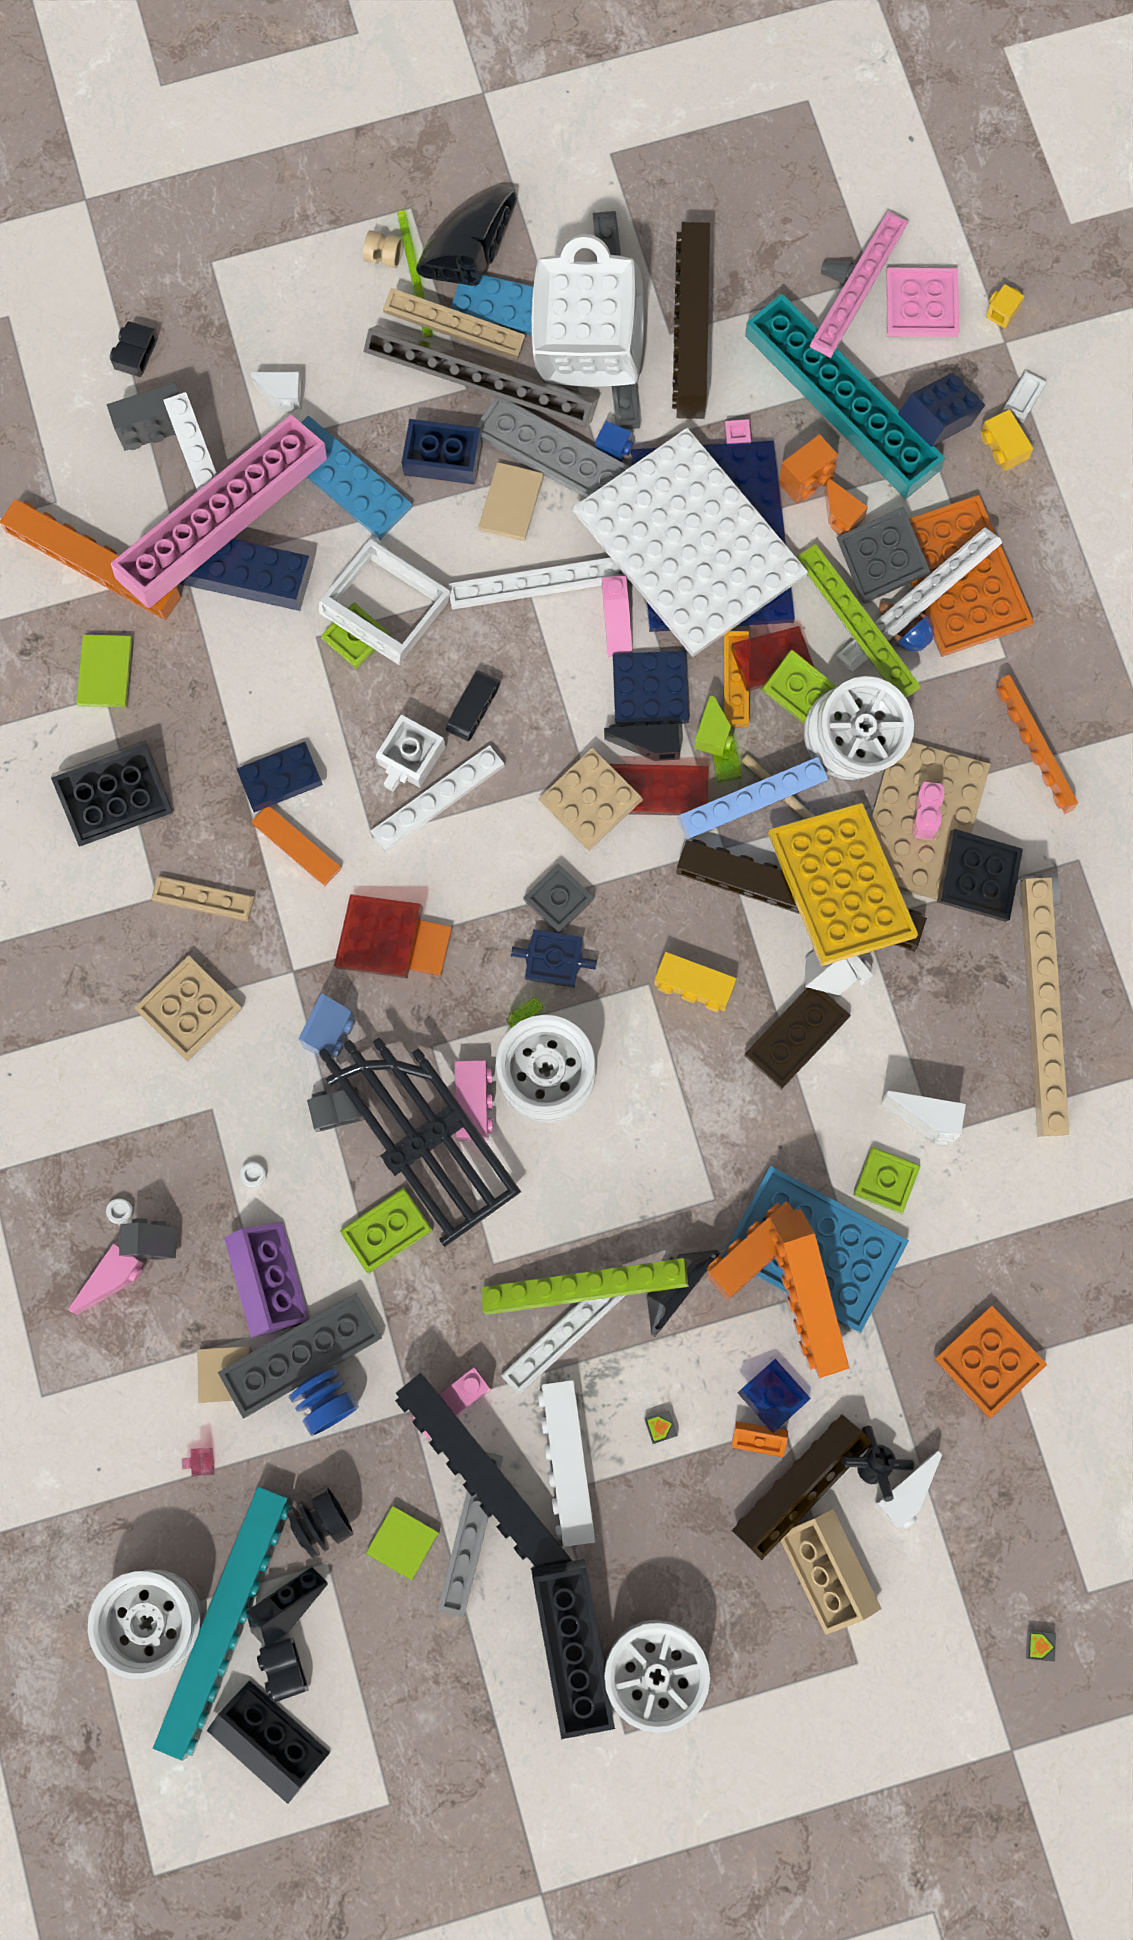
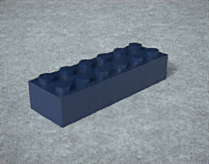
M232 539L179 584L300 611L313 566L308 555Z

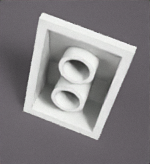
M887 1091L882 1099L881 1105L927 1138L935 1139L934 1143L950 1145V1142L954 1143L962 1134L966 1104L894 1091Z

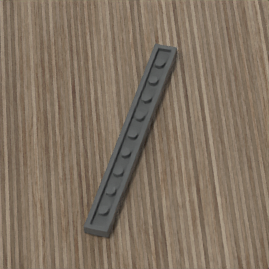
M616 211L593 213L595 236L606 244L610 255L621 256ZM636 384L611 386L615 424L624 429L640 428Z

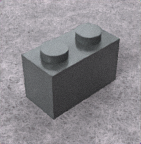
M142 1218L131 1219V1223L120 1224L119 1256L152 1260L175 1259L177 1227L166 1226L165 1221H151V1224H147V1219Z

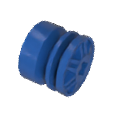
M337 1368L320 1372L310 1377L288 1396L292 1403L304 1399L295 1407L297 1412L310 1409L311 1413L302 1421L311 1436L332 1427L359 1408L351 1392L341 1395L337 1394V1391L345 1384L343 1379L331 1383L340 1375Z

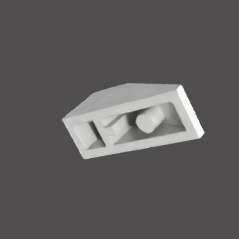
M939 1451L933 1452L892 1488L893 1500L885 1502L883 1497H881L875 1503L895 1528L900 1529L903 1526L907 1529L917 1520L915 1515L922 1507L942 1457Z

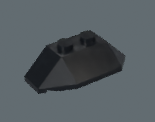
M717 1250L679 1254L676 1259L684 1258L686 1260L688 1287L653 1291L647 1294L650 1332L653 1337L657 1336L708 1271V1266L720 1255Z

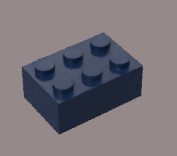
M952 372L913 392L898 415L932 447L971 426L985 407V404L979 399L977 394L972 392Z
M409 419L401 462L404 475L475 485L482 444L481 429Z

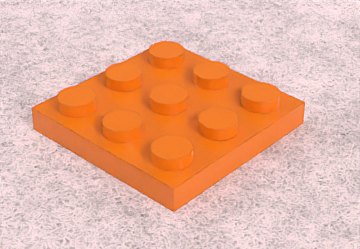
M990 1306L934 1358L938 1365L988 1419H991L1047 1366L1046 1362L993 1306Z

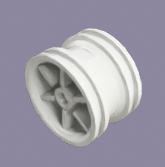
M869 676L850 679L824 693L814 702L808 711L804 723L805 745L811 759L819 757L823 769L828 775L844 780L863 779L894 765L910 747L914 733L912 710L904 695L891 683ZM855 699L862 701L861 708H858ZM877 711L881 713L883 718L882 720H877L875 718V713ZM835 712L841 714L839 721H836L834 718ZM860 723H861V726L865 725V728H866V729H865L864 731H863V728L860 729V727H859V724H860ZM878 736H882L885 739L884 745L880 744L877 739ZM836 737H838L840 742L842 743L841 746L836 744ZM858 749L864 751L863 758L857 756L856 751Z
M553 1015L529 1017L520 1021L508 1031L497 1051L496 1069L501 1090L510 1106L523 1117L536 1122L550 1123L561 1121L574 1115L590 1098L595 1082L593 1048L587 1036L571 1021ZM555 1041L557 1047L555 1049L548 1048V1042ZM526 1048H530L533 1051L529 1057L523 1055V1051ZM568 1058L575 1059V1066L569 1067L566 1064V1060ZM548 1066L549 1070H553L550 1071V1076L545 1077L544 1073H540L543 1072V1067ZM520 1072H524L527 1075L525 1081L520 1082L517 1080V1075ZM567 1082L570 1085L569 1091L563 1092L560 1089L561 1083ZM537 1090H544L545 1097L543 1099L536 1098L535 1093Z
M148 1569L121 1575L109 1582L99 1592L92 1604L88 1617L90 1646L96 1658L104 1667L118 1676L129 1679H146L168 1672L181 1665L190 1656L203 1624L201 1602L192 1586L175 1573L162 1569ZM142 1590L149 1592V1598L145 1601L141 1600L139 1596ZM168 1600L174 1603V1608L171 1611L164 1609V1603ZM121 1607H125L127 1610L124 1618L118 1615V1610ZM145 1617H152L154 1619L151 1623L153 1628L145 1627L144 1624L147 1622ZM170 1628L175 1629L177 1632L174 1639H169L166 1636V1632ZM122 1635H126L129 1639V1644L126 1646L120 1642ZM146 1646L154 1648L152 1656L145 1654L144 1649Z
M646 1620L630 1626L612 1644L605 1667L606 1691L616 1712L630 1725L648 1732H669L687 1724L704 1705L709 1691V1665L700 1645L683 1627L670 1621ZM648 1642L655 1644V1650L652 1653H648L645 1650V1645ZM674 1650H679L682 1654L681 1659L678 1661H674L671 1658V1653ZM633 1662L636 1665L635 1671L627 1672L625 1669L626 1663ZM656 1668L661 1669V1675L665 1676L663 1681L659 1680V1683H653V1678L649 1676L650 1672H655ZM680 1678L688 1680L687 1688L681 1689L678 1686ZM636 1689L642 1692L640 1700L632 1698V1692ZM662 1697L667 1698L669 1701V1705L665 1709L660 1708L658 1705V1701Z

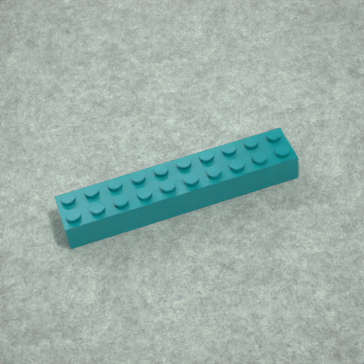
M783 294L779 295L747 321L745 337L905 499L909 498L941 471L945 457L934 446L931 447L898 415L900 411L837 348L831 358L810 348L818 329Z

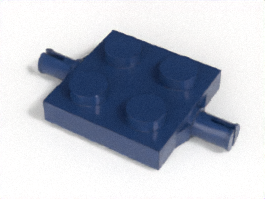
M533 929L532 939L528 948L512 946L511 957L526 959L525 980L575 988L577 974L580 969L596 970L597 960L582 958L583 937Z

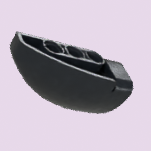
M495 187L473 197L449 214L428 239L416 266L417 273L424 278L470 286L479 285L486 269V263L491 264L495 258L517 202L516 190L509 187Z

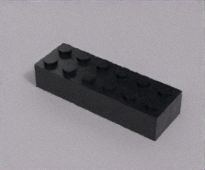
M585 1559L531 1569L561 1740L615 1729L611 1702L606 1691L605 1668Z

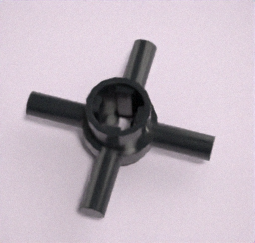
M865 1426L862 1428V1431L872 1444L863 1454V1457L843 1456L841 1458V1465L843 1467H857L860 1478L868 1484L878 1483L883 1500L888 1502L894 1499L888 1476L892 1473L893 1469L913 1470L914 1462L908 1459H896L890 1448L884 1445H877L872 1426Z

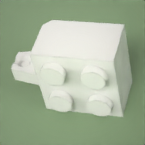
M400 715L376 755L378 765L385 768V772L389 774L384 782L385 788L394 793L400 782L406 783V781L421 788L446 748L444 738L409 718Z

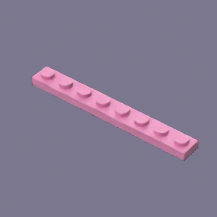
M889 211L886 213L813 338L810 348L830 358L832 357L906 229L908 221Z

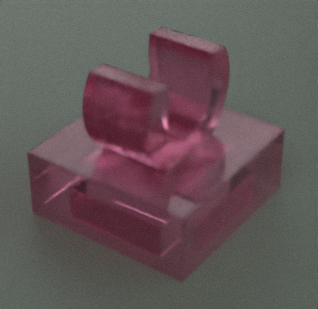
M213 1448L190 1449L191 1458H182V1469H191L192 1476L214 1475Z

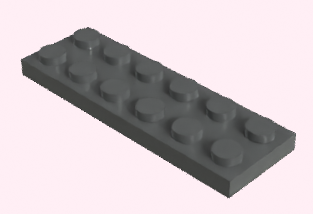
M355 1293L222 1369L218 1374L239 1413L245 1419L297 1389L301 1383L320 1372L328 1371L378 1342L382 1337L359 1296Z

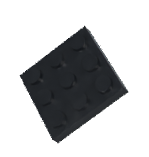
M951 830L937 903L1004 922L1009 921L1023 848L961 830Z

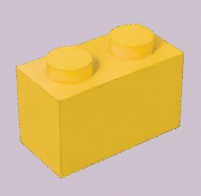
M1010 409L984 421L981 430L982 441L985 445H989L993 452L994 461L997 465H1001L1004 471L1030 459L1034 448Z

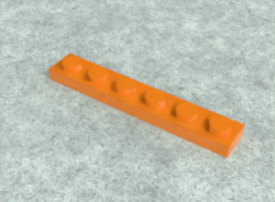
M1010 674L1002 677L996 691L999 699L1002 702L1005 701L1008 707L1010 720L1013 723L1016 722L1020 730L1019 736L1022 742L1029 746L1031 759L1036 766L1039 765L1042 771L1043 782L1053 791V799L1059 809L1062 808L1064 814L1073 811L1078 804L1075 795Z

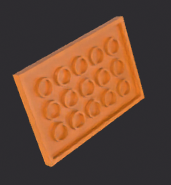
M979 495L909 518L931 573L983 528L986 527L996 534ZM1001 545L923 611V614L930 617L934 628L933 639L941 657L1020 631L1034 624ZM929 575L911 582L912 588L914 589Z

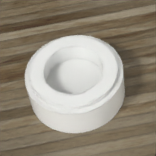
M248 1162L240 1170V1180L249 1188H258L266 1180V1170L257 1162Z
M116 1198L107 1205L106 1215L111 1222L117 1225L126 1224L133 1216V1207L127 1200Z

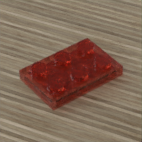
M800 626L735 642L730 646L746 692L762 688L790 650H793L814 667Z

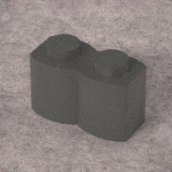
M341 1086L337 1088V1092L327 1094L326 1091L312 1094L311 1099L307 1100L315 1132L326 1131L364 1120Z

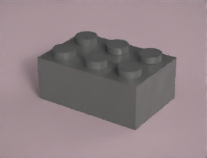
M175 382L106 404L115 432L124 451L136 450L142 445L151 442H161L164 438L176 435L163 401L180 394Z

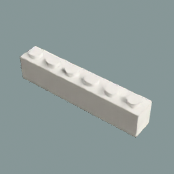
M574 1381L543 1384V1391H538L539 1406L545 1407L546 1417L541 1418L543 1434L548 1433L550 1444L545 1445L547 1461L552 1460L553 1471H548L550 1488L555 1487L557 1498H552L554 1515L559 1514L560 1525L555 1526L557 1542L563 1541V1547L595 1543Z

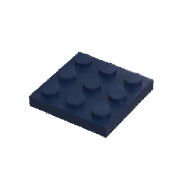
M686 651L612 653L615 724L631 726L636 723L658 725V723L663 721H670L673 724L689 723Z

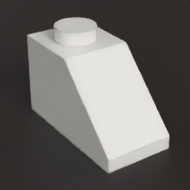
M251 372L254 388L276 409L283 411L301 409L302 383L299 372Z

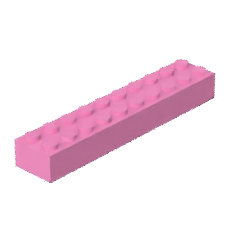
M288 416L111 562L115 579L149 609L327 460L325 443L294 416Z

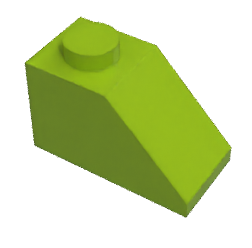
M709 696L695 738L694 749L723 757L725 749L730 750L734 736L730 735L731 725L716 698Z

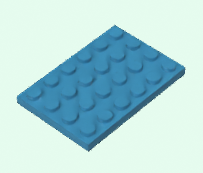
M770 1166L722 1258L728 1255L726 1251L738 1238L743 1241L748 1237L746 1235L747 1230L756 1221L759 1220L763 1223L767 1219L765 1215L776 1203L782 1205L787 1201L795 1211L802 1210L815 1233L837 1321L861 1333L909 1240ZM775 1257L756 1277L789 1294L788 1290H785L781 1279L783 1270L779 1267Z

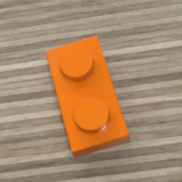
M736 1421L731 1448L784 1457L788 1430Z

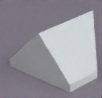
M815 950L805 958V987L840 996L858 980L846 959L821 966Z

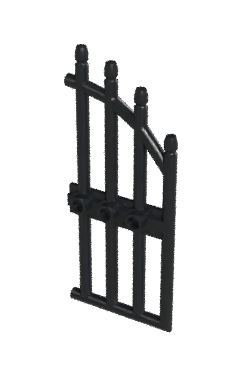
M380 1037L376 1038L373 1043L376 1049L380 1051V1055L384 1060H365L360 1051L356 1049L355 1044L348 1040L344 1043V1047L351 1054L356 1064L343 1069L332 1059L329 1051L325 1048L319 1052L320 1058L323 1062H326V1066L332 1073L325 1078L330 1086L336 1083L340 1084L386 1151L380 1155L385 1165L394 1176L402 1172L445 1233V1235L439 1238L444 1247L521 1193L512 1177L419 1048L412 1052L415 1060L419 1062V1066L397 1060ZM373 1070H392L427 1119V1122L415 1130ZM360 1072L364 1074L407 1135L405 1138L394 1145L348 1080V1077ZM407 1074L430 1080L448 1107L435 1115ZM464 1128L507 1188L498 1197L494 1198L451 1136L460 1129ZM442 1142L487 1204L476 1213L471 1210L430 1152ZM421 1157L466 1219L455 1228L449 1223L410 1167Z

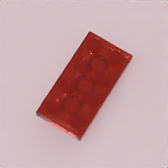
M609 764L643 799L629 813L631 815L680 816L708 803L709 766Z

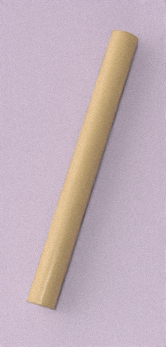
M749 754L743 758L742 762L761 780L771 777ZM794 796L784 799L803 819L815 817Z

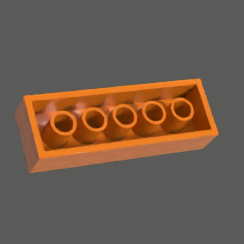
M801 1209L771 1218L773 1229L769 1230L773 1245H776L778 1251L775 1253V1257L779 1267L783 1270L781 1279L785 1290H788L790 1296L787 1297L791 1312H794L795 1315L793 1324L797 1334H800L801 1341H799L802 1355L806 1356L810 1370L815 1369L819 1378L850 1369L813 1229Z

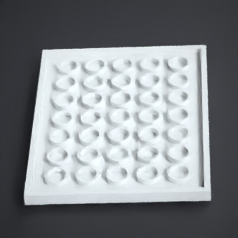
M688 428L573 507L575 515L692 657L807 576L808 573Z

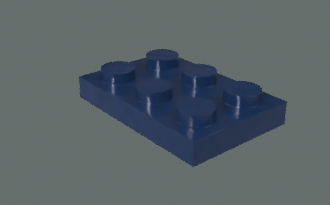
M306 742L237 768L253 812L323 785Z

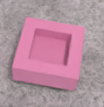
M749 419L725 421L727 447L751 445Z

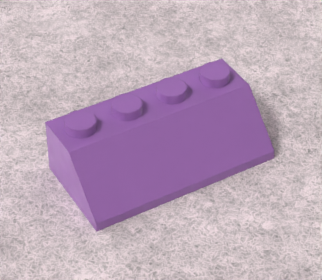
M283 1222L242 1228L224 1237L251 1338L292 1328L309 1320Z

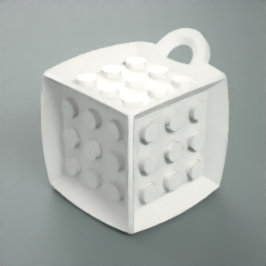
M589 234L574 236L564 245L561 255L547 256L537 261L532 298L533 359L539 375L549 383L600 387L636 384L638 382L643 348V284L641 272L632 258L610 255L606 244L596 236ZM588 248L595 252L597 261L578 262L574 261V256L578 250Z

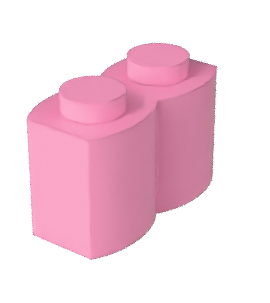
M924 782L915 801L917 814L912 826L914 838L934 839L942 820L940 811L944 800V787L942 784Z

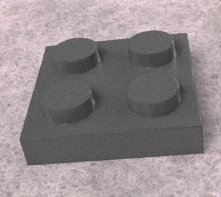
M558 863L523 897V900L557 933H561L594 900V897Z

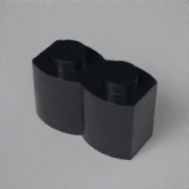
M128 321L125 327L120 329L118 335L119 342L110 352V361L114 369L141 377L158 337L155 329Z
M293 1637L271 1644L267 1648L259 1649L260 1655H257V1662L260 1670L266 1672L268 1681L265 1682V1689L269 1698L273 1697L274 1702H278L309 1691Z

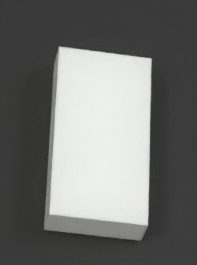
M1025 371L1003 408L1002 413L1010 409L1015 419L1023 423L1044 389L1046 381Z

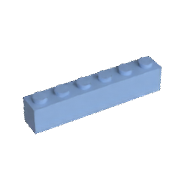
M816 757L683 813L677 819L686 840H689L827 781L828 778L819 757Z

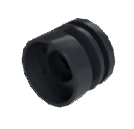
M327 1485L311 1494L313 1508L310 1509L304 1501L298 1502L302 1515L299 1514L294 1506L286 1510L294 1536L301 1547L313 1559L320 1555L316 1543L325 1552L329 1550L327 1536L330 1535L339 1544L354 1535L342 1507Z

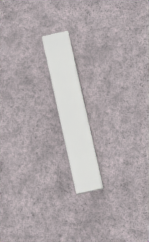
M625 1296L579 1302L501 1375L502 1378L520 1395Z

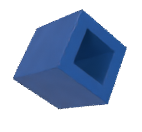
M605 421L595 440L596 449L622 462L625 455L629 456L634 445L631 431L608 421Z

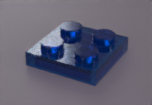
M776 1358L737 1392L772 1433L779 1429L811 1399Z

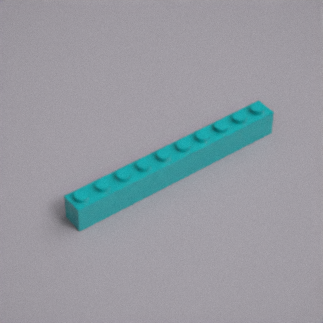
M257 1487L152 1749L181 1761L187 1759L188 1755L193 1756L199 1741L195 1737L199 1728L203 1730L209 1717V1713H206L209 1702L214 1703L220 1687L216 1686L220 1675L224 1677L228 1670L230 1661L227 1660L230 1650H235L241 1635L237 1632L241 1623L245 1624L247 1621L246 1611L250 1609L248 1605L251 1597L256 1598L261 1587V1582H258L262 1571L266 1572L272 1557L268 1556L272 1545L276 1546L279 1542L282 1531L278 1529L282 1520L286 1521L288 1518L286 1510L292 1507V1505H289L291 1498L263 1487Z

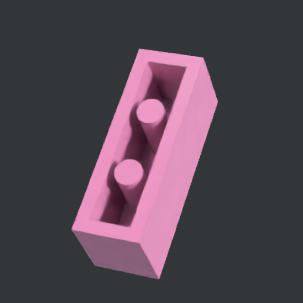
M455 1061V1099L485 1141H488V1134H493V1119L488 1118V1108H492V1093H487V1083H492V1068H487L486 1061ZM464 1128L456 1132L457 1141H473Z

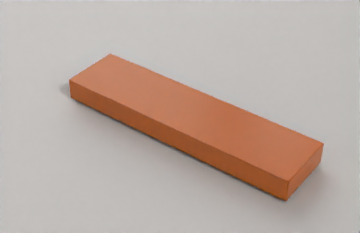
M270 806L264 808L252 820L251 823L255 828L324 887L341 870V866Z

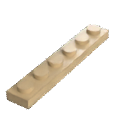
M390 288L383 308V313L517 360L525 339V335L394 288Z

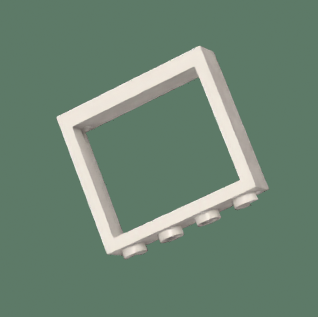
M369 539L319 601V613L400 665L448 604L450 590L443 587V583L436 582L428 577L423 570L416 569L408 564L403 557L396 556L388 551L383 544L380 546ZM370 560L435 601L434 605L403 644L337 602Z

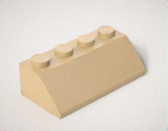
M830 1509L794 1526L781 1540L825 1635L861 1622L882 1609L834 1509Z

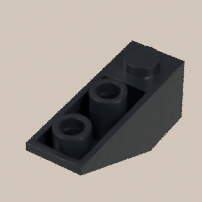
M663 721L658 723V725L636 723L633 726L623 727L621 724H613L609 728H604V740L653 761L680 759L678 724Z
M313 1567L309 1568L246 1611L251 1633L265 1648L269 1647L289 1633L325 1589L328 1582Z

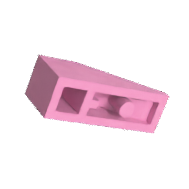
M626 576L602 578V597L608 657H612V653H632Z
M113 1244L68 1310L78 1315L127 1287L131 1281L135 1282L140 1277L143 1271L141 1267L144 1263L134 1257L119 1256V1247Z
M472 1368L443 1391L440 1396L458 1417L490 1392L491 1389L478 1371ZM425 1431L424 1434H425V1435L427 1436V1438L429 1439L430 1436H429L428 1433Z

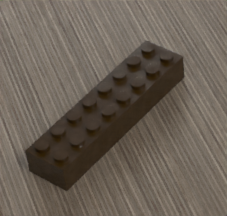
M682 222L681 232H677L672 409H677L676 418L705 419L710 223Z

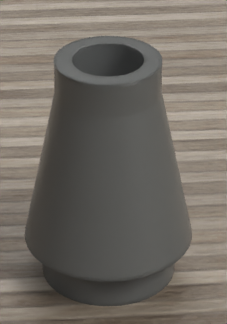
M825 260L822 265L821 274L845 285L856 265H853V262Z

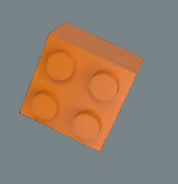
M820 434L782 462L779 485L796 504L803 499L805 501L810 499L815 494L816 489L820 486L825 487L829 479H834L838 454Z

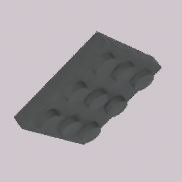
M904 506L836 537L863 604L931 574Z

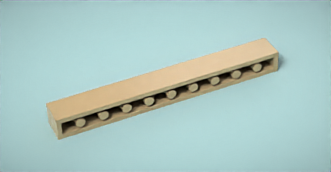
M1052 877L1029 878L1020 883L1037 1137L1069 1135Z

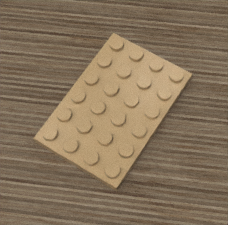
M911 742L904 756L894 765L885 769L870 822L899 890L934 900L938 899L950 831L957 829L972 834L990 768L989 763ZM924 782L939 783L944 787V800L940 807L941 825L933 840L914 838L912 831L913 821L917 814L915 801Z

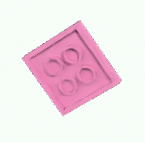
M887 268V337H958V268Z

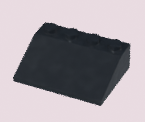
M146 740L55 772L51 776L79 847L173 813Z

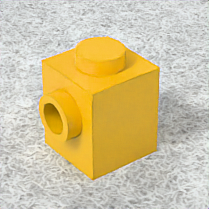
M1004 284L1000 291L995 290L988 302L990 305L986 318L1006 329L1020 310L1025 296L1016 288Z

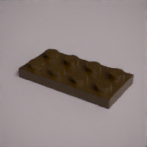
M807 987L751 1046L744 1056L782 1090L844 1025L851 1015L826 992Z

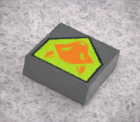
M669 1410L644 1419L652 1444L678 1436Z
M1027 1631L1026 1659L1055 1662L1056 1633Z

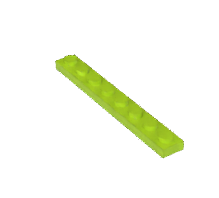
M817 544L796 556L808 571L807 575L883 680L899 689L905 698L921 689L918 681Z
M680 1258L482 1287V1311L485 1315L688 1287L686 1260Z

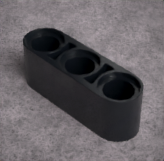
M477 670L447 723L446 731L469 742L493 701L501 681Z

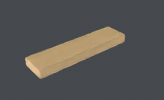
M157 875L151 900L249 922L255 898L246 894Z

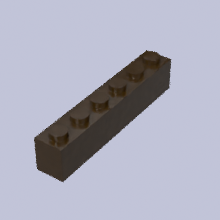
M841 1414L837 1420L830 1424L829 1428L819 1439L811 1444V1447L800 1459L793 1463L792 1467L782 1478L778 1479L774 1486L756 1502L755 1506L745 1517L738 1521L737 1525L732 1529L733 1533L762 1561L850 1468L841 1465V1458L843 1456L860 1457L872 1443L862 1430Z

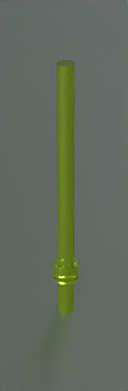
M402 210L397 212L414 295L425 299L420 275L416 271L417 260L406 211ZM421 326L425 338L433 335L431 329Z

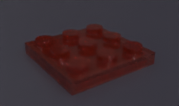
M350 894L334 966L337 969L408 979L423 906L419 903Z

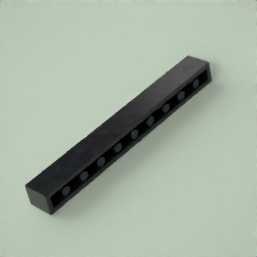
M421 1372L396 1392L398 1398L395 1401L404 1413L408 1410L415 1417L412 1423L421 1434L426 1431L432 1438L429 1444L438 1455L441 1452L445 1454L449 1459L445 1464L455 1476L458 1473L461 1474L466 1481L462 1484L472 1497L477 1494L483 1502L479 1505L489 1518L493 1515L500 1524L496 1527L505 1539L510 1536L517 1545L513 1548L522 1560L528 1558L534 1565L530 1570L573 1561Z

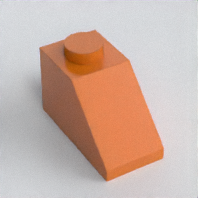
M829 479L827 481L825 500L828 524L836 533L845 534L855 529L866 516L868 507L833 480Z

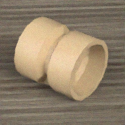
M369 230L364 242L363 260L374 264L382 261L384 266L397 268L403 249L402 237L394 235L384 237L383 233Z

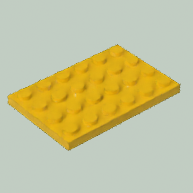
M863 803L769 829V839L821 966L917 937L918 933Z

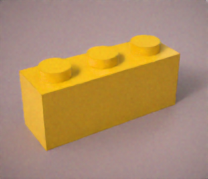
M665 952L656 974L654 985L658 986L657 989L663 993H677L682 995L681 998L687 1002L695 1003L698 1001L706 1004L705 1007L707 1009L719 1012L720 1010H726L737 978Z

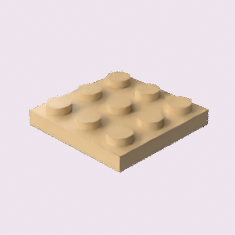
M593 748L539 798L541 803L588 851L598 844L643 801L642 797Z
M188 955L134 1009L188 1062L242 1010V1007Z

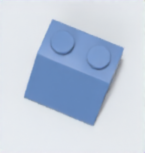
M321 993L299 1037V1041L306 1050L319 1055V1052L325 1048L332 1055V1059L335 1056L338 1057L343 1050L344 1043L342 1041L346 1033L350 1034L355 1025L352 1011Z

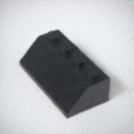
M250 1680L218 1713L206 1730L287 1804L290 1803L330 1754L323 1745Z

